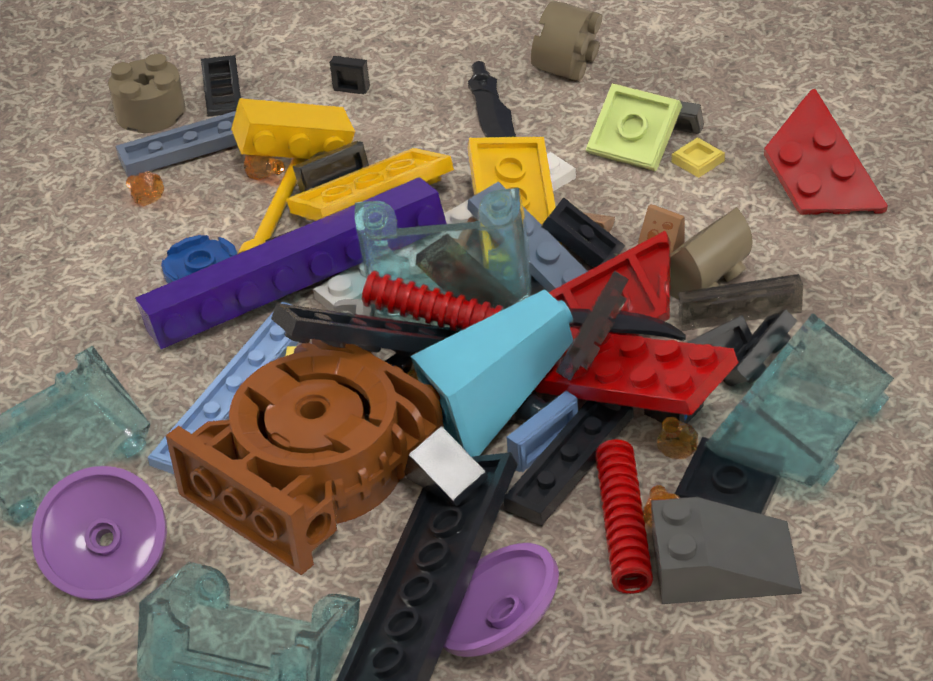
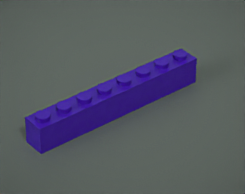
M418 177L135 297L145 328L158 347L164 349L446 227L447 222L439 193Z

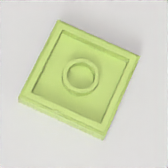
M612 83L586 151L589 154L656 171L681 111L682 104L680 100Z

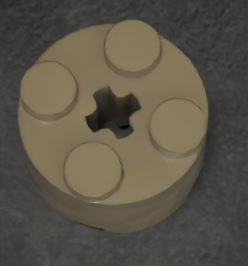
M552 0L545 8L539 24L544 25L541 35H535L531 49L532 66L542 71L580 82L585 75L586 61L593 62L599 51L600 42L595 41V36L602 23V14Z
M152 54L146 59L130 63L121 62L112 66V75L109 78L108 86L115 118L122 128L128 130L127 127L137 129L138 133L158 132L174 125L177 122L176 119L185 113L186 106L179 71L175 65L167 61L165 55Z

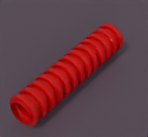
M372 271L368 275L362 292V301L365 307H370L373 304L379 311L388 308V313L395 314L398 311L401 317L406 318L408 315H412L415 321L423 318L425 323L430 325L434 321L437 322V326L440 328L449 325L450 330L455 332L458 328L464 330L503 310V306L497 305L493 308L490 302L487 301L483 305L478 304V299L476 298L467 301L465 295L460 294L458 298L453 297L454 294L450 291L442 294L440 288H434L431 291L429 286L425 284L417 287L414 281L406 284L404 279L400 277L392 280V276L389 274L380 277L378 271Z
M613 439L602 443L595 453L610 572L612 575L611 580L613 587L618 592L634 594L643 592L652 585V566L648 550L649 546L634 449L627 441ZM638 577L637 579L625 580V578ZM640 588L639 590H634V591H627V590H625V589Z

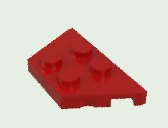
M815 88L810 90L764 147L765 158L800 215H817L824 212L850 214L851 211H874V214L887 212V203Z
M663 231L548 293L557 301L563 300L568 308L627 311L667 321L670 319V239L666 231ZM578 326L570 327V328H576V329H578V330L594 331V330H591V329H587V328H583V327H578ZM609 332V333H611V334L628 335V336H638V335H640V334H631V333H614V332Z

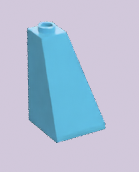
M545 289L411 356L418 380L423 384L431 385L440 395L441 399L439 401L442 408L444 429L471 457L479 456L574 342L569 324L573 323V317L568 306L563 300L557 301Z

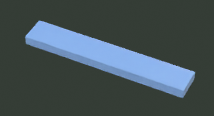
M271 314L171 431L179 425L192 434L208 421L229 420L230 405L240 385L262 366L284 357L287 346H296L299 342L287 338L284 335L285 330L271 319ZM165 436L147 458L149 466L174 474Z

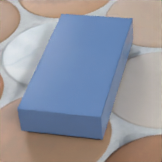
M565 391L506 437L507 451L512 453L518 464L516 471L520 473L528 469L578 412L576 396Z

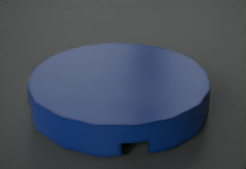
M209 235L185 238L172 245L167 251L165 260L162 259L161 267L165 281L171 283L237 255V250L231 242L221 237H218L219 241L209 240Z

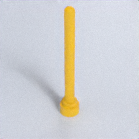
M292 158L254 238L244 242L237 254L263 244L265 240L272 237L287 205L286 199L291 197L297 184L293 166L307 161V159Z

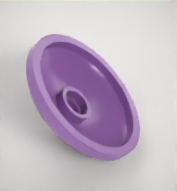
M111 466L84 468L60 480L51 488L40 503L32 525L34 557L45 577L61 591L85 600L97 601L116 598L139 586L157 566L166 543L167 523L165 513L155 492L135 474ZM106 533H113L111 544L101 546V537Z
M518 543L495 550L479 559L443 648L456 656H484L508 647L527 634L548 610L558 584V566L547 549L538 544Z

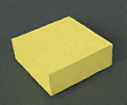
M698 137L672 153V163L698 178L725 161V152Z

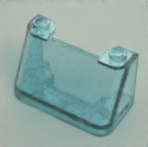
M519 188L495 190L485 195L479 205V221L397 228L395 211L389 204L382 201L355 203V224L366 279L372 271H378L380 277H383L385 274L391 275L392 280L400 277L404 279L406 284L410 281L416 282L417 287L425 284L429 286L431 291L434 288H440L442 294L450 291L453 292V297L456 298L460 294L465 295L467 301L476 298L478 299V304L482 305L487 301L490 302L493 308L497 305H501L503 308L510 307L529 297L531 293L529 233ZM375 308L377 313L384 317H401L398 311L395 314L388 313V308H384L382 311Z
M812 313L705 443V446L719 457L811 488L817 482L824 487L840 467L834 461L839 454L837 451L866 413L874 417L889 400L890 397L884 391L894 378Z
M94 346L75 355L74 359L78 363L76 369L67 375L61 371L56 374L53 385L0 414V518L3 521L13 519L14 522L18 523L27 519L36 511V505L42 502L51 488L66 476L84 468L103 466L122 454L125 458L131 457L146 445L144 439L149 432V421Z
M188 562L139 602L138 677L140 681H331L357 628L360 598L342 594L325 595L314 605L311 622L230 605V587L225 575L211 566Z

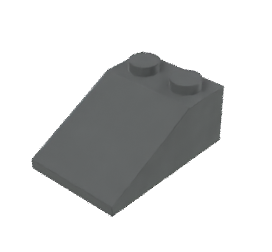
M699 497L651 501L652 540L662 604L802 594L787 521Z

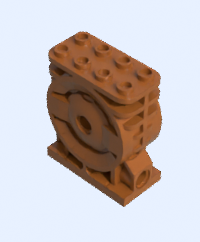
M312 339V344L301 343L294 349V354L278 358L262 366L240 385L230 405L229 420L208 421L192 434L178 425L165 435L179 495L298 574L303 575L314 565L312 551L337 531V524L360 517L380 505L392 493L399 480L405 477L404 471L409 454L441 426L444 428L442 408L439 401L441 399L440 395L431 385L423 384L406 374L401 368L388 364L374 356L370 351L364 350L357 345L346 344L345 348H337L316 339ZM366 414L370 415V416H369V421H370V422H368L367 420L364 419V416H365Z

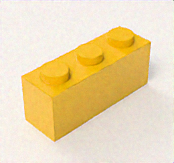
M239 98L231 128L241 154L310 159V157L318 152H329L352 143L355 130L344 107Z

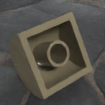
M737 207L695 234L671 253L670 296L681 302H689L698 297L703 303L722 289L717 283L720 278L724 277L729 282L747 269L742 261L750 254L753 240L750 227Z

